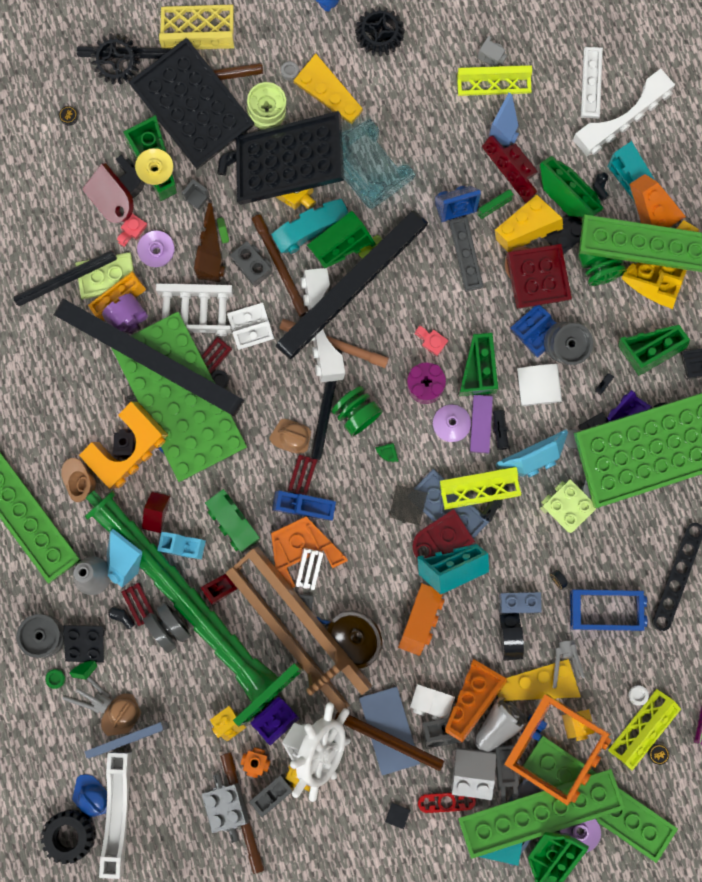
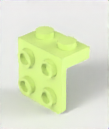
M570 479L566 483L564 481L559 483L554 488L557 492L553 496L548 494L541 501L543 506L540 507L545 514L548 512L568 533H572L596 510L591 499Z

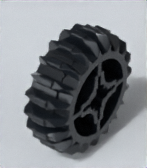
M379 6L378 11L372 8L371 13L365 11L364 16H360V22L356 24L355 34L357 42L360 43L361 48H365L366 53L372 50L373 56L376 52H379L380 57L382 52H385L388 56L389 50L395 52L396 47L399 48L401 46V42L404 40L405 29L403 28V21H400L399 15L395 16L394 10L388 13V8L381 11ZM386 22L393 27L394 31L386 26ZM366 33H369V35L373 36V37H374V41L371 40V39L366 35Z
M119 33L116 34L115 38L113 34H109V40L106 36H103L104 43L98 40L96 43L100 47H93V50L97 51V53L91 54V57L96 58V61L91 62L92 65H97L94 68V72L101 71L98 77L103 78L105 76L104 81L107 83L111 79V84L113 85L116 84L117 80L120 85L123 84V78L126 82H129L128 75L134 78L135 74L132 71H139L135 64H141V61L136 60V58L141 56L140 53H134L138 50V47H131L134 41L129 40L127 42L128 37L125 35L121 39ZM116 44H122L129 54H120ZM110 46L109 55L107 57H103L104 51L107 47ZM114 55L121 57L117 64L110 61ZM130 60L127 69L121 72L123 63ZM103 64H111L116 75L110 74Z

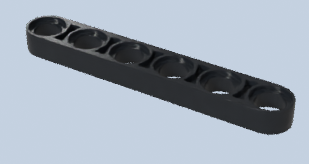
M699 523L689 524L684 531L652 620L653 627L657 631L668 630L674 619L702 541V525ZM695 526L699 529L698 537L690 535L689 530L691 527ZM689 544L692 546L693 553L691 555H686L683 552L684 545ZM679 562L686 565L685 573L677 571L676 566ZM673 580L680 584V589L676 592L670 589V583ZM667 598L673 601V608L670 610L665 609L663 606V602ZM659 617H664L667 621V625L664 628L658 627L656 623Z

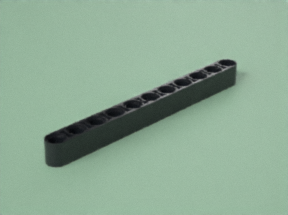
M415 210L411 211L277 342L276 348L290 360L293 359L426 228L428 221Z
M65 299L61 300L53 314L236 417L245 401Z

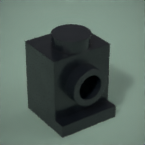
M119 429V433H114L112 455L116 458H129L135 450V435L129 429ZM122 439H126L125 445H120Z

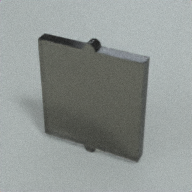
M397 485L389 518L400 520L402 523L408 522L420 525L428 492L416 490L414 487L409 488Z

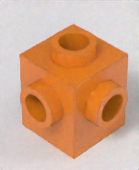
M256 747L253 750H248L247 754L244 753L241 765L244 766L243 771L247 772L246 775L258 778V775L262 776L264 771L268 772L271 760H268L269 754H265V750ZM256 759L258 761L257 767L251 765L252 760Z

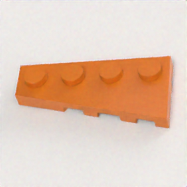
M473 659L463 688L458 695L457 703L446 725L445 732L463 742L506 684L507 678Z

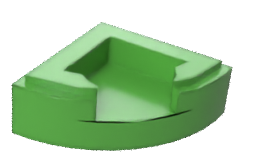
M223 217L217 218L222 244L228 243L229 236Z

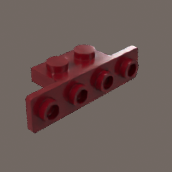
M494 135L490 136L482 148L524 202L527 203L537 193V190L528 179L535 176L538 171L516 143L503 148Z

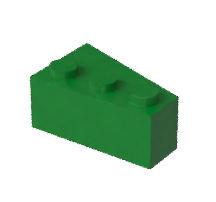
M224 489L205 502L209 508L207 513L213 521L217 519L221 524L218 528L224 536L229 535L232 539L229 543L236 552L240 550L244 553L261 540Z

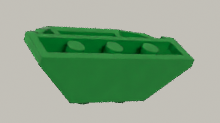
M553 156L541 162L543 190L569 216H595L604 209L597 194L571 167L561 161H557Z
M545 832L528 855L531 871L535 877L534 881L564 882L587 852L589 846L567 833Z

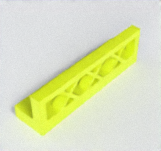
M532 65L458 68V96L531 93ZM518 80H527V88L520 89L515 84ZM482 81H487L492 86L488 90H483L478 85ZM500 81H506L510 86L507 89H501L497 84ZM461 82H470L473 87L470 90L462 91Z
M517 467L440 481V490L445 510L521 496ZM514 483L516 491L507 492L503 488L506 484ZM488 487H493L497 490L494 495L490 496L484 493V491ZM471 490L478 493L474 499L467 498L465 494ZM455 494L459 498L456 502L447 503L446 495Z
M656 689L608 751L633 771L681 708L674 700ZM659 696L665 700L662 706H654ZM651 713L650 721L642 723L643 716ZM639 729L638 736L630 739L631 731ZM626 744L627 750L621 756L616 750L620 745Z

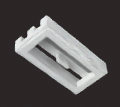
M303 548L295 581L296 587L301 586L306 589H315L323 551ZM307 553H310L304 582H301ZM315 555H317V559H316V563H315V567H314V571H313V575H312V580H311V584H310V583H308V582H309V577H310V573H311V569H312L314 557H315Z

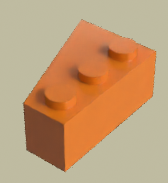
M646 174L629 184L641 223L670 228L686 217L661 185Z
M421 583L398 646L400 649L419 656L425 644H430L433 636L430 633L431 627H436L439 616H436V612L438 609H442L445 601L442 598L443 594L440 595L433 587Z

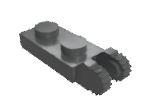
M515 745L498 746L496 748L499 788H501L502 804L508 801L505 787H513V800L519 799L518 773L504 765Z

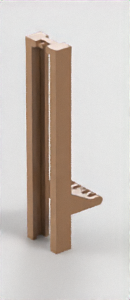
M259 547L250 550L245 557L226 572V575L306 671L309 680V687L306 691L309 695H313L320 689L329 701L334 704L337 711L341 713L344 708H348L350 705L330 682L336 674L342 671L361 695L373 686ZM248 559L253 562L335 662V665L325 674L240 572L243 568L242 564L246 563Z

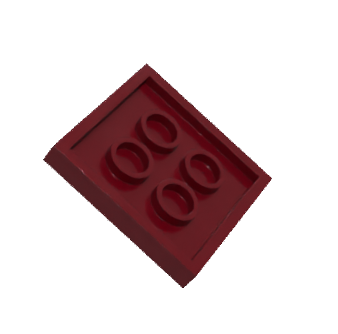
M562 244L506 253L517 309L572 300Z

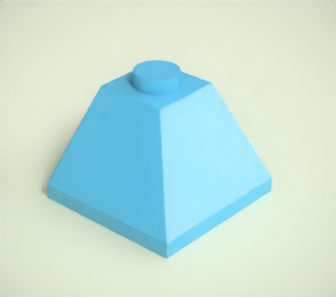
M112 529L107 548L108 577L113 583L123 588L138 574L142 551Z

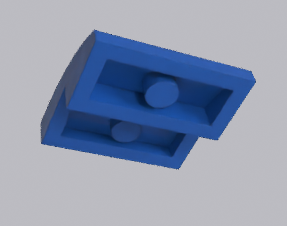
M539 305L533 307L510 329L538 358L546 351L544 347L545 335L548 329L556 324V322Z

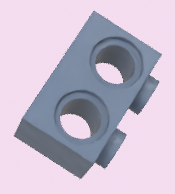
M541 592L499 594L500 614L542 612Z

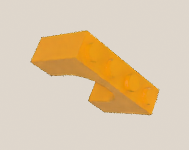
M130 402L118 414L133 431L136 438L135 450L127 460L119 461L115 459L100 442H91L79 455L109 489L122 487L126 483L125 479L138 471L139 464L142 461H147L153 455L151 452L155 448H160L166 442L165 438L168 434L139 402Z

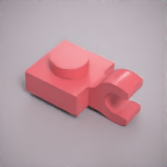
M132 214L121 226L124 232L118 236V243L125 247L132 237L137 240L147 227V223Z
M420 325L414 333L424 340L422 346L436 356L439 355L449 341L435 330L429 334Z

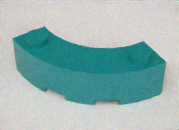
M342 199L323 203V207H319L316 210L311 208L299 214V219L286 222L271 235L281 253L289 252L293 254L300 249V246L321 235L349 212Z

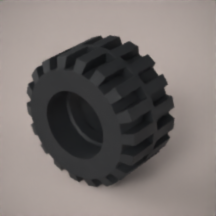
M66 810L51 817L44 825L45 829L41 832V835H43L41 844L44 843L45 845L42 849L44 852L47 851L49 853L47 857L49 859L53 857L56 863L72 864L87 855L94 846L93 840L96 839V834L93 832L96 829L95 825H91V822H93L91 818L87 819V815L79 813V810ZM64 825L72 826L78 833V843L74 848H66L60 843L59 830Z

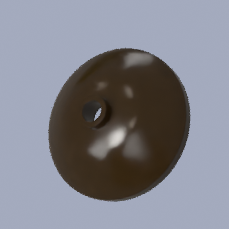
M345 611L338 614L329 623L327 631L359 669L368 667L379 657L382 649V636L378 626L369 616L359 611Z

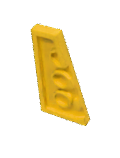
M316 53L293 80L294 84L333 112L339 111L341 117L351 125L363 111V108Z
M569 659L560 661L557 687L555 689L553 688L555 663L507 677L506 684L497 694L498 698L504 697V701L543 699L545 694L555 699L581 697Z

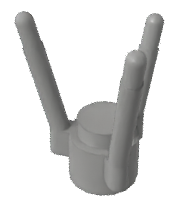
M575 641L560 642V648H555L554 689L557 687L561 655L563 659H571L576 678L580 676L582 679L585 678Z
M90 676L87 680L101 695L97 694L93 697L79 688L76 689V692L91 700L92 705L63 696V700L103 714L112 702L109 699L110 694L105 692Z

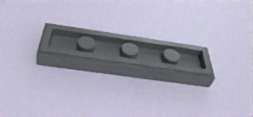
M462 217L449 220L465 292L483 289L484 285L468 218Z

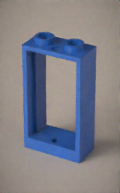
M571 590L570 630L645 631L644 627H647L648 623L647 615H644V607H647V596L644 595V591ZM581 595L637 596V626L581 625Z

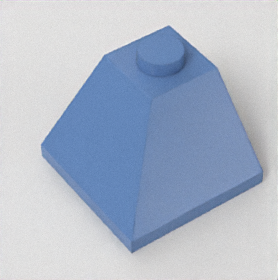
M508 93L496 115L489 137L494 135L498 142L506 147H509L511 142L515 143L519 136V133H517L518 121L513 97L510 93Z

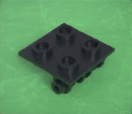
M64 625L65 662L95 661L104 663L103 636L106 634V628L90 625Z

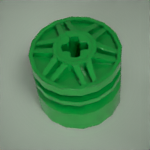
M580 253L578 255L582 268H590L585 273V276L589 278L587 281L589 286L610 283L621 277L624 272H627L626 267L622 265L623 260Z
M359 386L346 393L331 410L334 415L340 414L337 418L339 421L349 419L345 423L344 428L352 437L372 424L383 412L375 401L366 404L370 395L369 393L363 395L365 392L363 386Z

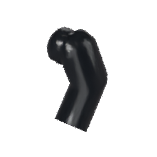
M235 151L227 152L220 157L217 170L218 175L226 176L227 167L236 162Z
M605 172L598 174L593 183V189L601 201L609 197V194L604 189L608 180V175Z
M113 606L108 611L109 617L122 622L127 630L135 625L125 609Z

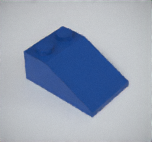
M460 186L455 191H443L435 196V205L441 222L477 212L481 196L480 190L473 186Z

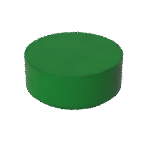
M59 669L50 670L45 677L47 686L52 689L61 688L66 681L64 672Z

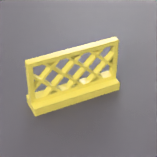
M234 6L161 7V30L159 33L161 48H173L185 38L191 42L195 49L234 48ZM204 11H209L212 14L207 19L201 16ZM222 11H230V14L225 19L219 15ZM173 12L176 16L171 20L165 17V13ZM186 12L194 14L188 20L183 16ZM215 17L221 21L217 26H213L210 23ZM197 18L202 21L198 27L192 24ZM181 19L185 23L178 28L174 23ZM206 25L212 29L210 32H202L201 30ZM224 25L230 28L229 31H220L219 29ZM170 26L176 30L173 33H165ZM188 26H190L193 29L192 32H183V30Z

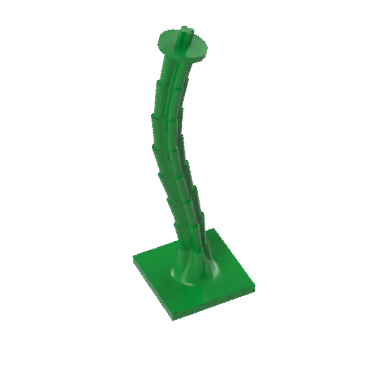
M95 490L92 491L86 499L93 508L84 516L85 519L88 520L93 517L109 533L114 529L142 551L140 568L154 581V585L174 603V608L194 626L193 630L215 650L214 654L236 674L235 678L250 699L251 704L233 721L238 727L247 724L304 669L299 664L294 663L281 676H278L257 658L253 659L235 634L232 635L215 611L210 610L195 588H191L176 567L171 566L164 555L157 551V546L154 543L151 544L133 520H129L113 500L116 493L112 490L102 499Z

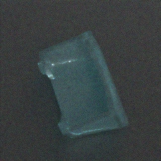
M371 119L342 132L344 179L368 208L373 209L411 182L416 174L406 164L400 167L394 164L377 143L379 128Z

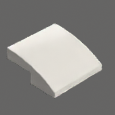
M263 303L227 313L238 350L274 339Z
M558 364L517 368L521 406L562 402Z

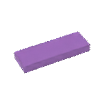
M473 396L470 452L488 454L490 452L493 396Z

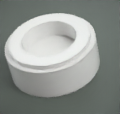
M636 685L630 688L628 698L632 704L641 706L648 701L649 694L645 687Z

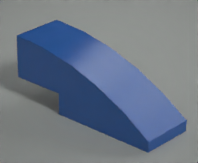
M276 491L272 511L333 521L336 501Z

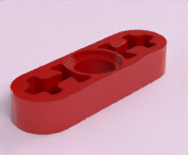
M452 792L423 794L418 799V807L424 813L468 811L474 808L476 799L468 797L472 799L469 806L466 807L464 803H458L459 807L455 808L456 800ZM445 796H449L452 799V805L449 808H444L441 805V799ZM458 796V800L464 799V796ZM434 797H438L439 809H435L436 805H429V809H425L421 805V802L425 800L424 798H428L429 801H435Z

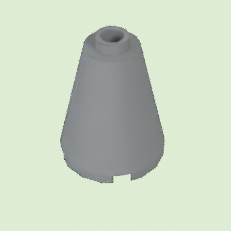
M95 556L82 559L76 565L73 572V581L77 589L87 595H97L105 591L111 582L108 577L107 562Z
M499 697L475 737V745L481 751L490 752L523 731L528 722H524L526 716L511 701L508 704L504 702V697Z

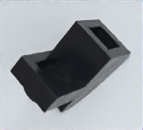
M120 155L116 158V161L125 174L119 180L130 192L133 199L143 190L145 182L138 177L129 158L125 159Z
M519 613L499 615L503 661L523 659L524 639Z

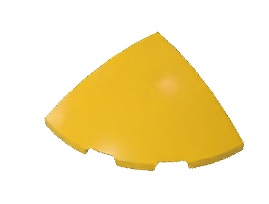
M632 263L626 269L627 272H624L622 279L630 287L646 298L673 309L687 270L645 263Z

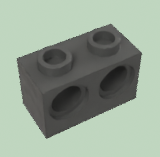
M246 241L230 254V258L251 284L256 287L272 274V265L266 258H261L259 255L260 251L254 244L250 245ZM244 254H251V257L249 259H242V256ZM257 267H262L263 271L261 273H255L254 269Z
M449 718L424 722L422 724V734L426 749L461 742L445 732Z
M281 774L249 802L258 814L264 817L292 793L294 788L285 779L284 775Z

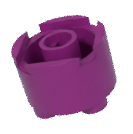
M427 362L413 367L407 379L409 395L420 404H431L437 401L442 396L446 385V378L438 365ZM424 380H427V382L429 383L428 387H425V384H422Z

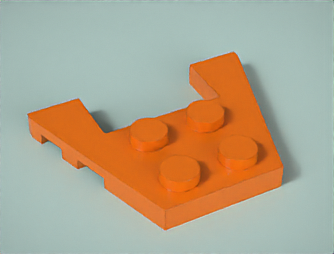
M306 516L271 533L275 568L292 588L295 587V584L287 568L301 561L303 548L324 551L332 568L348 561Z

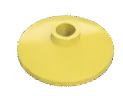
M148 149L138 156L135 170L143 182L158 185L167 181L172 175L173 162L165 151ZM157 167L158 171L154 172L152 168Z

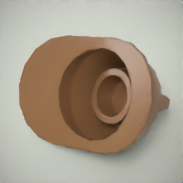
M281 419L270 435L269 440L280 449L301 454L308 450L311 431L303 424L289 419Z
M70 458L65 461L61 469L63 482L70 498L74 502H82L95 490L96 480L92 474L87 472L79 459Z
M121 694L117 696L105 711L101 719V727L107 736L129 733L139 719L141 710L134 695Z

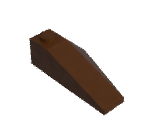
M208 203L204 218V228L206 230L201 231V246L198 245L194 271L199 280L220 282L221 277L225 276L226 266H223L214 208L212 203Z

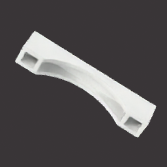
M659 69L646 80L640 99L627 113L611 121L587 124L575 134L573 141L586 156H589L591 153L595 155L602 149L601 146L605 142L607 144L611 143L616 138L617 133H624L630 127V123L641 120L647 110L652 111L659 105L658 102L660 100H667L673 94L672 90L675 84L662 69Z
M327 268L304 270V275L300 278L301 288H305L303 300L304 305L308 306V311L328 293L330 283ZM322 329L311 340L314 341V347H312L313 358H317L318 364L315 365L316 376H320V382L343 380L345 376L343 357L328 341Z
M112 751L108 752L107 812L100 857L99 878L120 879L124 875L132 752Z

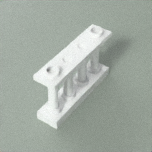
M156 284V292L163 298L162 319L170 316V299L172 296H180L182 298L181 317L190 333H216V336H227V333L232 334L231 326H226L227 300L229 297H233L234 293L232 285ZM191 296H199L200 299L199 325H188L189 299H191ZM210 297H217L219 299L218 325H207L208 299Z

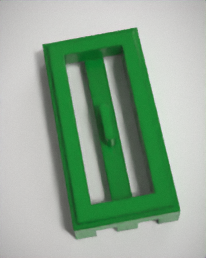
M508 189L481 206L477 215L482 220L512 201L514 194Z

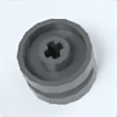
M561 321L548 329L544 338V347L551 359L567 365H577L584 362L590 356L593 350V338L585 326L579 323Z
M164 602L157 608L161 620L157 615L150 613L143 618V622L159 645L167 653H170L177 647L174 637L178 641L184 642L191 635L180 616Z
M42 614L28 616L17 629L16 639L18 646L24 654L30 657L48 658L54 656L64 645V626L53 616ZM39 634H43L42 639H39Z

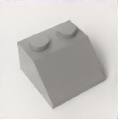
M456 747L451 784L452 795L492 800L496 753Z

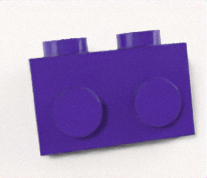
M631 390L622 397L621 403L610 411L608 421L651 409L652 406L639 399L636 393Z
M281 697L272 700L263 712L258 713L250 724L271 746L300 718Z

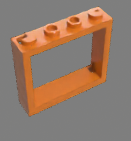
M545 694L504 765L568 806L571 802L575 803L580 795L578 789L581 784L585 786L591 776L588 772L592 766L596 768L601 759L598 755L602 748L606 750L611 742L609 736L611 733L552 696ZM551 705L601 735L568 794L560 791L517 763Z

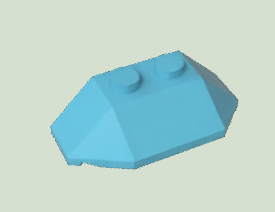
M567 429L497 462L496 467L501 470L517 467L518 476L524 477L528 475L530 478L539 473L538 470L543 467L547 470L557 465L555 461L560 458L568 434Z

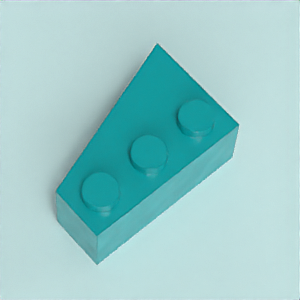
M632 141L614 152L607 166L633 201L634 198L629 184L644 174L654 179Z
M478 544L455 548L453 552L447 554L437 552L433 557L424 558L423 555L417 557L419 576L440 595L489 572L488 553Z

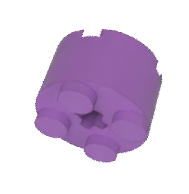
M129 293L119 297L120 301L116 304L111 302L103 310L102 315L108 324L124 333L129 332V334H132L139 328L138 324L148 318V314L133 294Z

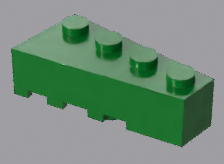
M156 115L123 131L125 141L136 160L142 152L148 149H160L166 152ZM154 167L152 171H158V168ZM173 175L164 183L151 185L160 201L177 193Z

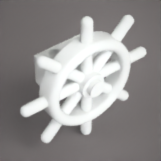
M328 702L323 718L316 721L313 725L309 723L306 725L294 723L282 741L292 760L290 767L296 769L299 779L292 792L294 798H298L305 786L308 785L311 786L309 800L314 802L317 799L319 787L330 778L332 780L337 778L336 769L341 761L344 748L351 742L349 737H345V729L343 727V723L349 715L347 708H344L338 718L334 720L332 719L334 704Z

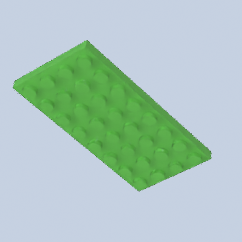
M179 312L131 335V337L215 383ZM111 348L139 404L168 434L165 438L166 442L161 448L178 482L248 448L231 414Z
M702 393L574 432L594 508L612 504L702 474Z

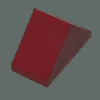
M151 492L143 510L142 529L161 533L171 496Z
M226 574L201 587L212 605H216L238 589Z

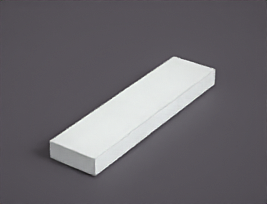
M584 47L581 118L599 119L603 52L601 47Z

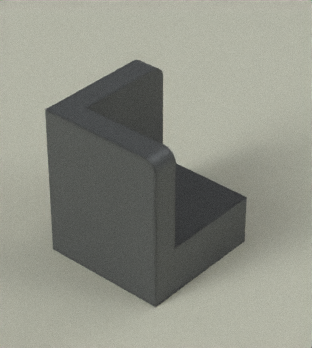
M194 179L182 191L183 199L198 211L210 197L208 190Z

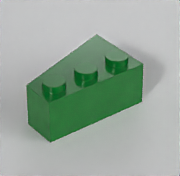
M353 211L349 212L307 244L324 269L345 260V256L353 252L355 254L360 253L361 249L368 245L371 247L376 245L364 224Z
M680 325L657 329L650 333H639L636 336L627 338L621 337L618 347L637 375L640 376L687 349L690 339Z
M493 333L473 334L458 397L497 393L498 381Z

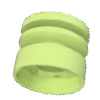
M259 83L248 94L247 113L254 122L255 127L264 130L280 126L285 119V93L274 83Z

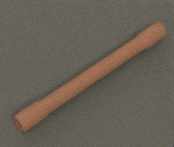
M283 318L279 329L288 332L296 323ZM326 335L328 341L335 349L386 368L389 360L388 357L375 352H369Z

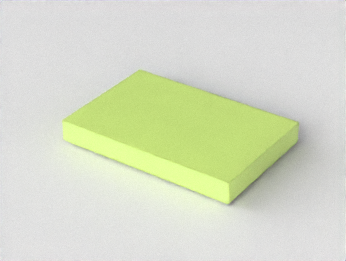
M131 252L116 255L117 260L78 278L81 299L102 295L130 272H134ZM87 261L76 262V267Z

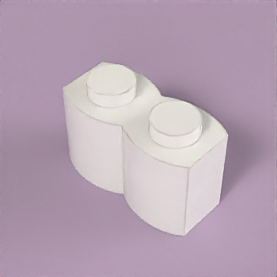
M417 684L410 708H413V713L424 716L425 712L432 714L431 719L434 720L449 718L455 697Z

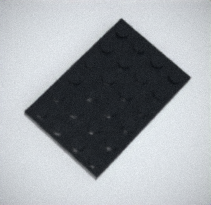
M187 38L128 82L154 116L156 115L159 123L196 170L229 146L239 136L255 126L248 114Z
M336 111L239 136L236 139L237 203L243 205L344 181L342 120L340 112Z

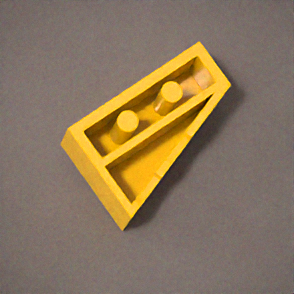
M536 195L495 229V237L497 242L506 251L510 252L517 247L529 244L534 239L543 238L548 233L562 230L563 218Z

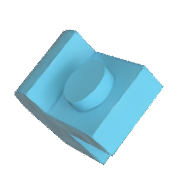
M161 532L157 551L202 560L206 540Z

